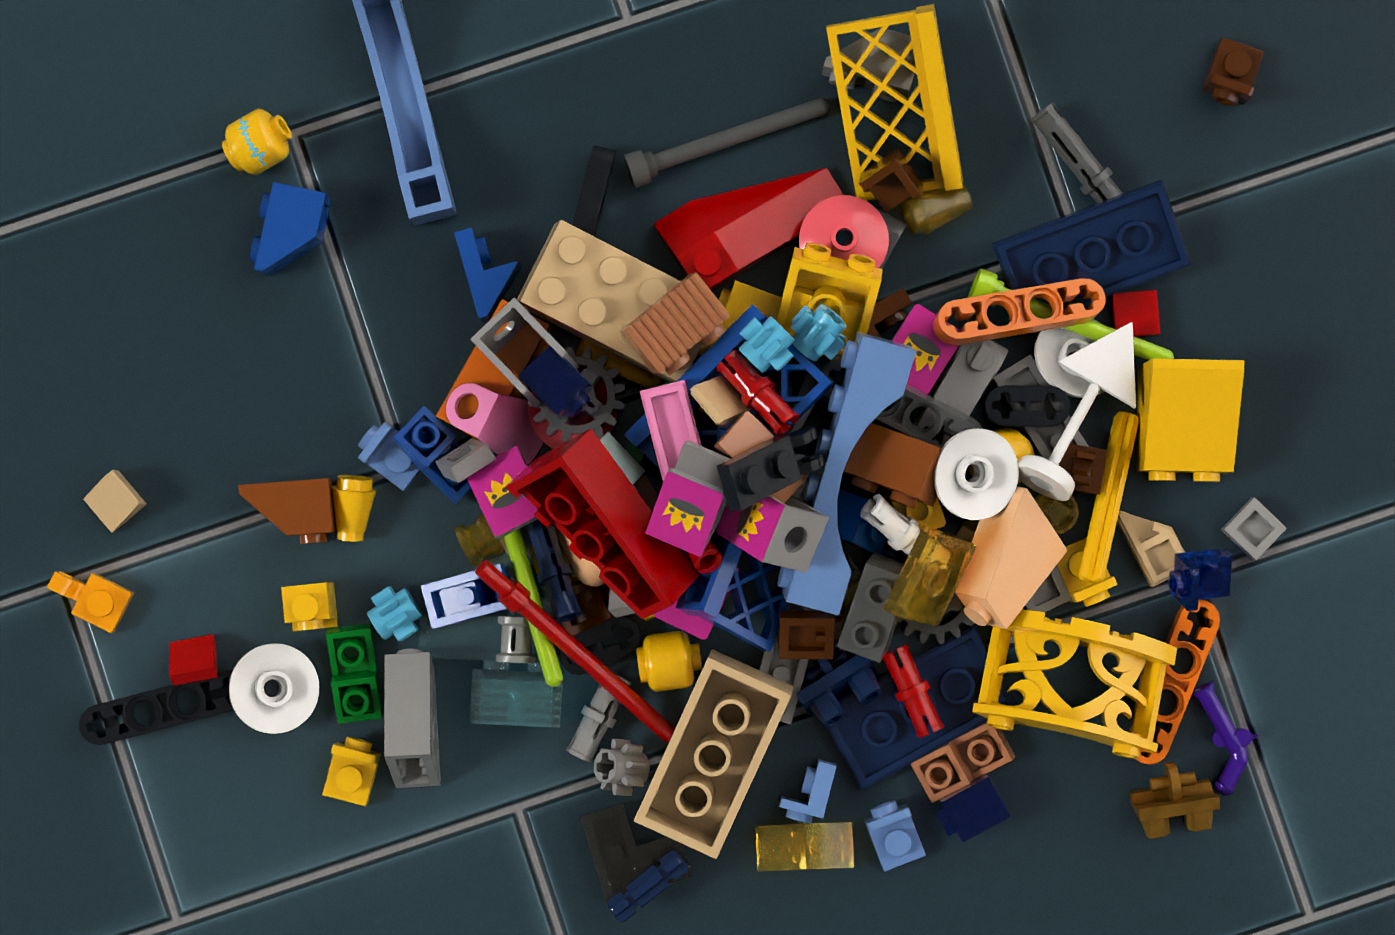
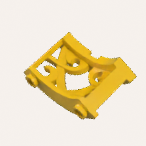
M1022 609L1007 629L992 627L978 703L973 704L972 712L988 718L986 725L996 729L1012 731L1014 724L1061 732L1112 746V753L1115 755L1138 759L1140 752L1157 753L1158 743L1153 742L1166 666L1175 664L1177 648L1135 632L1131 633V635H1121L1115 631L1109 632L1110 625L1072 617L1071 624L1056 618L1053 621L1045 617V612ZM1011 635H1013L1018 662L1006 664ZM1046 641H1053L1059 646L1060 654L1058 657L1044 661L1037 660L1036 656H1046L1048 654L1043 648ZM1078 645L1088 647V660L1093 672L1110 688L1094 700L1071 708L1055 692L1042 671L1052 670L1063 665L1074 655ZM1111 654L1116 657L1117 666L1112 668L1111 671L1121 674L1119 678H1116L1104 668L1102 664L1104 655ZM1023 672L1026 679L1015 682L1007 691H1020L1023 695V702L1015 706L998 703L1003 675L1006 673ZM1141 673L1139 687L1136 690L1132 686ZM1123 696H1127L1136 702L1130 733L1122 730L1116 720L1118 714H1124L1128 719L1132 718L1130 707L1120 700ZM1041 701L1052 714L1032 710ZM1102 713L1103 726L1085 722Z

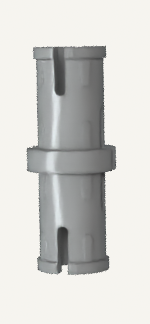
M617 675L621 680H623V681L630 687V685H631V682H630V681H628V680H626L625 678H623V677ZM600 684L589 706L584 705L581 711L584 716L569 746L566 748V751L589 763H592L593 757L608 727L613 728L616 719L613 717L620 704Z

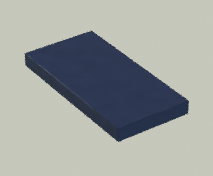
M1161 179L992 243L1007 287L1011 290L1086 278L1096 281L1103 288L1105 297L1192 265L1164 182ZM1080 292L1071 302L1063 303V309L1065 310L1071 304L1082 303L1085 305L1092 301L1090 298H1083ZM1035 298V299H1038V300H1040V301H1043V302L1048 303L1045 299Z
M975 625L961 631L960 637L952 636L945 640L944 643L938 644L913 658L922 680L927 679L931 687L927 692L941 722L944 723L943 728L933 732L927 717L924 715L923 719L929 730V735L921 738L917 737V732L904 702H898L895 696L898 689L890 672L876 678L882 695L869 704L862 706L853 692L837 700L847 716L841 722L828 729L861 790L987 721L988 718L972 712L973 704L978 703L988 648ZM1003 677L998 703L1015 706L1018 702L1012 691L1007 692L1009 686Z

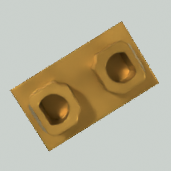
M1174 761L1164 763V776L1149 778L1150 788L1129 791L1130 803L1142 824L1147 838L1150 839L1167 836L1170 833L1169 817L1184 815V824L1188 830L1194 832L1209 830L1212 828L1213 810L1220 809L1219 795L1214 793L1209 778L1196 780L1194 771L1179 774Z

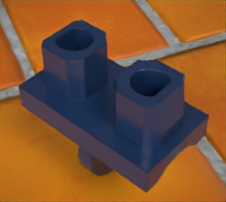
M842 650L835 653L833 659H816L818 665L805 672L810 685L796 693L808 715L814 714L827 729L841 722L847 716L837 698L848 691H853L862 706L869 704L882 695L875 677L877 672L871 659L856 655L848 660Z

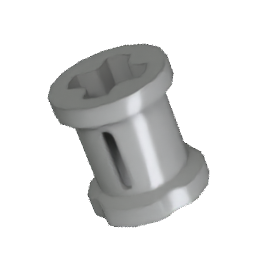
M498 616V623L502 625L501 652L496 654V661L536 663V656L532 654L533 637L528 620L518 616Z

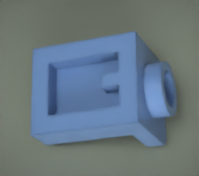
M386 422L380 428L373 425L358 444V447L363 450L359 454L358 459L368 464L405 492L420 473V470L393 440V437L399 432Z
M818 758L816 768L807 766L801 793L809 794L807 802L781 795L779 807L787 809L785 817L805 823H812L813 816L823 819L837 766L836 763Z
M892 800L870 809L872 817L864 819L884 872L926 856L911 818V812L906 804L897 806L896 801Z

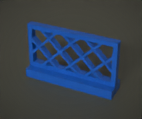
M753 304L677 380H685L693 413L700 405L690 394V389L696 384L723 376L717 371L718 364L722 361L727 365L728 362L724 357L734 350H739V347L746 341L739 333L754 317L761 324L768 319ZM791 344L787 349L800 364H789L788 362L780 371H777L771 365L765 372H781V398L787 404L798 403L792 410L799 414L800 419L834 384ZM749 361V363L752 365V367H753L757 372H761L757 367H755V366ZM789 371H808L819 382L806 396L788 397ZM751 408L750 413L756 418V410ZM644 414L624 435L659 468L646 414ZM791 421L787 422L791 426L794 425ZM718 425L717 430H698L700 437H717V442L727 431ZM768 429L774 437L777 436L773 429Z
M715 530L711 541L722 555L721 565L715 571L708 574H701L695 569L699 577L679 597L675 608L688 615L699 616L762 651L771 652L779 631V610H786L789 602H786L782 594V587H778L777 591L770 594L765 573L778 567L780 572L781 567L768 563L762 564L761 561L748 554L752 570L739 576L736 566L742 549L717 534ZM754 579L759 600L746 605L741 585ZM731 591L736 611L724 617L719 614V610L726 592ZM762 609L765 624L759 636L753 631L749 615Z

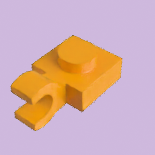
M55 571L47 586L50 590L77 601L71 614L109 633L115 632L134 595V592L96 573H91L87 583H84L67 573Z

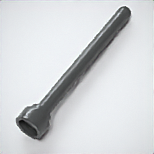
M818 98L652 154L651 151L642 153L641 149L624 154L630 179L634 188L652 183L651 178L659 176L658 171L826 115L830 110V103L825 98Z

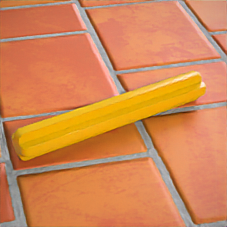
M1118 412L1113 418L1100 494L1096 495L1078 574L1080 580L1092 584L1102 582L1105 577L1139 424V417L1132 413Z

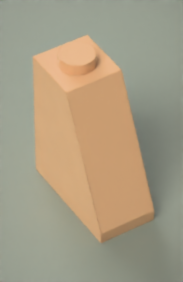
M1016 487L1012 499L1004 509L996 515L979 520L954 590L965 606L964 613L977 625H991L1007 629L1068 551L1027 488Z

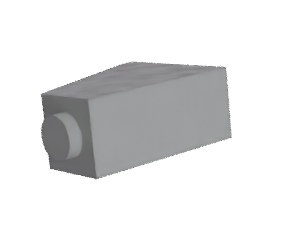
M402 649L396 654L385 655L384 757L396 788L441 786L435 668L430 652H422L418 649Z

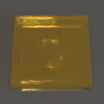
M923 525L883 609L898 617L938 626L976 550V544L962 537Z

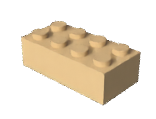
M559 220L554 224L517 301L527 311L653 374L621 335L620 331L681 281L577 227ZM701 341L687 351L691 359L676 372L669 375L664 370L660 374L653 375L666 382H676L692 366L702 346Z
M711 649L635 816L634 822L717 859L792 696L794 686Z

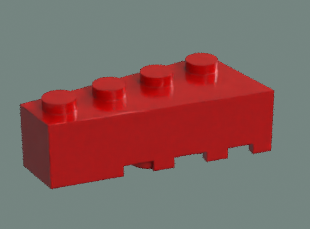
M592 429L536 458L505 487L514 497L518 498L520 495H523L538 509L534 516L546 527L551 523L556 526L572 542L567 548L580 560L583 558L593 562L601 570L599 578L641 619L672 606L699 577L678 547L645 534L653 512Z

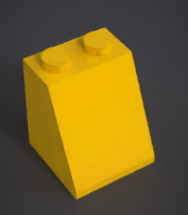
M1151 359L1137 366V416L1139 417V424L1136 434V472H1148V481H1176V473H1193V482H1220V474L1234 472L1245 360Z

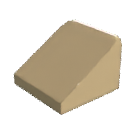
M718 376L696 384L690 389V394L714 423L724 430H728L743 412L747 410L750 412L751 410L741 402L742 395L724 376Z
M113 469L83 499L111 533H114L147 505L119 470Z

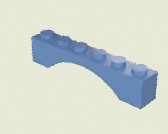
M352 0L378 88L408 218L414 226L455 216L457 211L402 0Z
M858 331L855 341L848 340L845 345L841 367L846 368L842 386L835 384L828 404V411L833 412V417L829 430H821L815 450V455H823L825 466L819 468L816 474H808L803 490V499L808 500L807 505L828 516L829 520L807 573L781 567L777 586L783 588L782 594L786 602L835 615L840 614L852 573L843 553L837 522V499L842 473L852 449L865 429L885 408L904 395L916 350L911 346Z

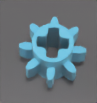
M820 304L814 312L805 305L791 321L793 323L791 329L796 332L792 336L795 339L792 344L810 360L817 361L823 353L830 360H833L846 345L844 342L846 337L841 334L846 328V324L837 313L826 305Z
M772 316L763 324L754 317L739 333L746 339L739 347V351L762 373L771 365L777 371H780L794 357L787 348L795 339Z
M388 586L371 597L376 607L369 610L367 615L384 640L395 635L396 639L402 642L419 631L414 621L422 617L423 614L406 588L395 593L393 588Z

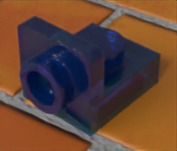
M1226 548L1175 553L1174 570L1170 571L1168 577L1171 595L1187 611L1197 610L1198 600L1230 596L1232 554Z

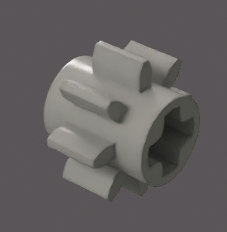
M612 739L611 749L601 748L599 750L600 752L594 761V773L597 780L601 782L600 788L602 790H612L613 795L632 796V786H644V782L649 776L650 764L647 756L642 753L643 746L631 744L630 740Z

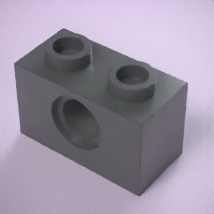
M874 552L865 564L837 647L880 663L889 649L917 568Z

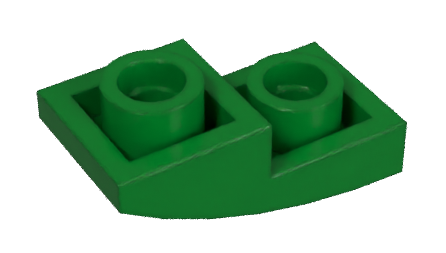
M372 623L327 628L326 640L332 670L331 687L337 723L381 719L383 717Z

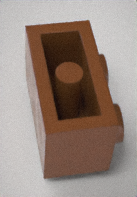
M870 423L852 449L843 472L852 476L850 485L866 492L875 494L877 488L880 487L892 492L890 500L915 509L917 502H921L933 507L937 498L933 473L942 449Z

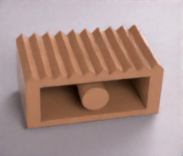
M697 272L689 274L625 326L620 333L653 374H660L665 370L671 375L691 359L687 351L701 341L704 346H707L726 330L722 322L731 315Z

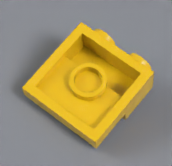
M806 243L804 249L795 247L776 321L793 336L796 332L791 329L793 325L791 321L806 305L814 312L820 304H823L837 313L845 322L846 328L841 332L846 337L844 342L847 343L848 340L855 341L857 331L865 334L868 332L882 281L883 269L876 268V262L864 255L851 254L848 260L830 256L831 249L820 244ZM845 346L841 349V351L838 354H843Z

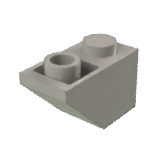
M879 29L875 30L874 32H872V33H870V34H872L873 36H875V35L877 34V32L879 31ZM886 29L879 40L901 55L911 41V36ZM863 37L842 48L840 51L857 62L870 41ZM874 46L861 66L883 80L896 60L877 46ZM912 48L906 59L915 64ZM830 55L825 59L821 75L830 77L829 83L836 86ZM843 62L846 78L852 68ZM901 64L887 84L907 98L915 73ZM858 72L855 73L847 85V89L851 90L854 89L855 85L872 89L871 95L878 87ZM884 90L877 97L886 101H897L896 98Z

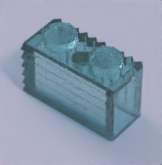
M483 660V668L472 669L470 724L560 728L562 726L565 672H562V683L557 687H551L545 682L540 662L528 663V670H510V662Z

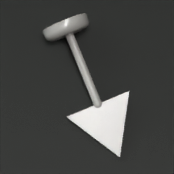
M1132 322L1057 362L1091 384L1049 459L1031 454L1024 455L1018 459V479L1034 491L1055 500L1066 501L1070 499L1074 491L1075 482L1071 475L1059 466V463L1100 389L1132 408H1136Z

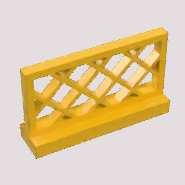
M934 4L916 7V10L827 25V36L856 197L865 201L876 199L869 189L864 191L859 185L860 176L872 159L876 162L883 159V157L877 154V151L890 134L911 147L904 157L907 162L910 161L916 152L932 162L934 178L921 180L923 191L941 188L949 191L963 188L962 169ZM908 22L911 41L901 55L879 40L888 26ZM881 27L875 36L866 31L867 29ZM857 32L870 41L857 62L840 51L839 34ZM874 46H877L896 60L883 80L861 66ZM912 48L915 64L906 59ZM843 62L852 68L846 78ZM901 64L917 74L918 85L909 98H906L887 84ZM856 72L878 86L864 106L848 96L847 85ZM882 90L904 104L890 124L869 110ZM919 93L923 109L913 102ZM850 106L859 111V114L854 119V121L852 119ZM908 108L925 119L926 128L916 142L895 128ZM864 115L885 129L872 150L858 141L855 136L854 129ZM926 137H928L930 152L921 146ZM858 150L867 155L862 164H860Z

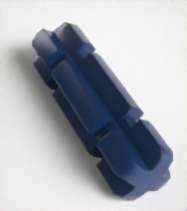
M670 850L659 859L661 864L658 867L653 864L625 887L628 890L623 894L619 891L608 900V908L621 923L626 922L637 913L635 908L638 905L643 908L670 886L668 883L670 879L673 878L676 881L688 871L687 863L678 852Z

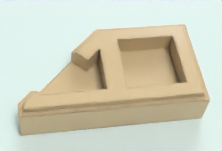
M1119 511L1117 524L1150 587H1154L1192 567L1172 527Z

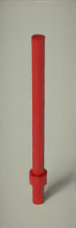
M488 560L483 561L477 567L475 574L498 594V601L512 613L518 611L664 742L670 741L675 727L530 598V591L516 579L509 580Z

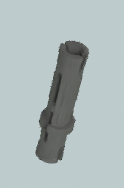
M1054 102L1030 120L1037 126L1056 153L1080 181L1082 186L1079 189L1084 195L1089 193L1095 202L1099 203L1123 194L1110 177L1113 172L1108 166L1106 168L1102 167L1080 136L1055 107Z

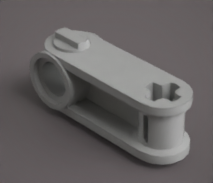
M993 340L959 345L947 363L945 371L930 396L970 416L985 388L991 383L1000 369L1008 349ZM924 406L913 425L921 429L925 426L931 427L936 421L934 411ZM946 416L943 418V424L938 433L943 436V432L946 431L956 435V432L948 429V422L951 419Z

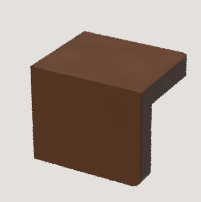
M898 148L862 172L859 185L864 191L868 189L871 191L885 213L910 196L916 200L922 195L923 183Z

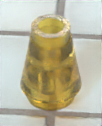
M963 185L961 189L945 191V188L922 191V195L916 200L911 197L903 201L902 208L906 223L913 234L923 232L925 235H928L964 214V212L971 210L972 200L967 188Z

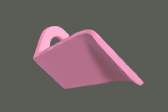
M474 383L458 386L449 396L446 414L450 423L456 428L475 436L481 442L487 443L491 451L496 455L517 446L523 458L529 464L542 447L543 442L534 432L529 420L527 399L494 393ZM467 394H474L479 403L477 412L469 419L460 418L457 412L460 399Z

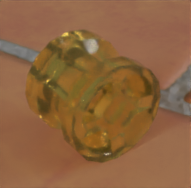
M1042 494L1037 495L1034 499L1049 522L1051 519V525L1057 534L1070 530L1077 522L1079 515L1078 504L1073 496L1066 501L1053 499V503L1052 498Z
M483 513L477 516L476 522L468 526L460 524L454 527L458 541L473 567L481 564L484 557L491 553L499 555L505 552L500 539L493 535Z

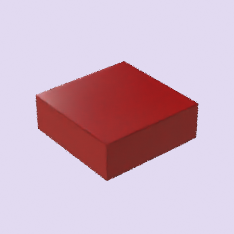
M1157 290L1122 292L1110 295L1112 325L1114 329L1118 330L1132 322L1133 336L1135 337L1157 336L1161 334Z
M214 634L169 642V677L173 686L218 678L217 642Z

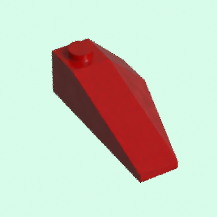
M823 168L691 200L654 223L653 226L684 275L687 277L689 274L697 272L713 292L797 240L806 215L816 204L827 198L844 194L828 169Z

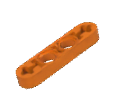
M1080 278L957 299L947 302L938 311L933 321V330L936 337L943 343L958 346L1084 324L1092 321L1104 308L1106 298L1103 288L1096 281ZM1080 292L1083 298H1090L1092 301L1086 310L1082 303L1068 305L1063 311V303L1071 302ZM1031 299H1045L1052 308L1051 317L1047 319L1036 317L1030 310ZM992 305L1004 307L1009 314L1008 325L997 326L990 322L987 317L988 307ZM974 309H976V321L967 322L959 332L956 331L955 326L946 325V321L951 314H954L956 320H967L974 315Z
M1200 599L1187 601L1181 605L1175 616L1165 643L1177 649L1185 648L1190 651L1193 656V665L1188 672L1183 674L1174 672L1170 665L1166 666L1162 690L1168 689L1173 692L1177 701L1176 707L1168 715L1158 714L1157 721L1169 723L1166 732L1159 727L1156 728L1153 740L1159 743L1157 753L1147 752L1145 756H1142L1140 752L1139 758L1135 759L1140 763L1156 764L1163 760L1169 752L1219 628V612L1208 601ZM1200 607L1205 609L1203 617L1208 619L1209 623L1207 627H1198L1193 639L1202 640L1200 648L1191 642L1177 640L1180 632L1186 636H1189L1193 622L1187 619L1188 613L1198 612Z

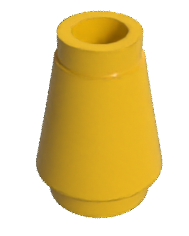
M359 475L337 476V483L335 486H332L338 540L350 542L364 540V532L366 531L377 491L372 488L373 478Z

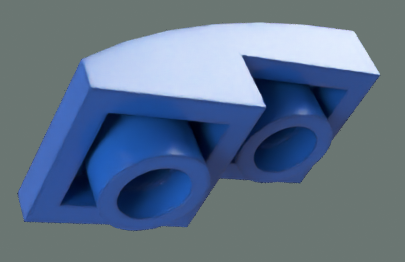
M423 406L393 437V440L419 470L456 505L471 489L466 478L457 483L443 477L436 461L461 445L455 440L457 436L430 410Z

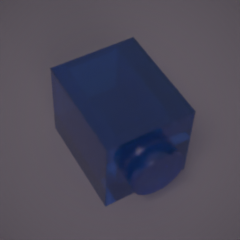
M550 345L518 375L521 381L559 420L566 414L573 418L591 400L587 395L593 389L591 384L565 357L562 358Z
M986 774L974 779L971 784L939 799L938 801L942 809L936 812L948 837L956 833L962 842L1011 817L991 779Z

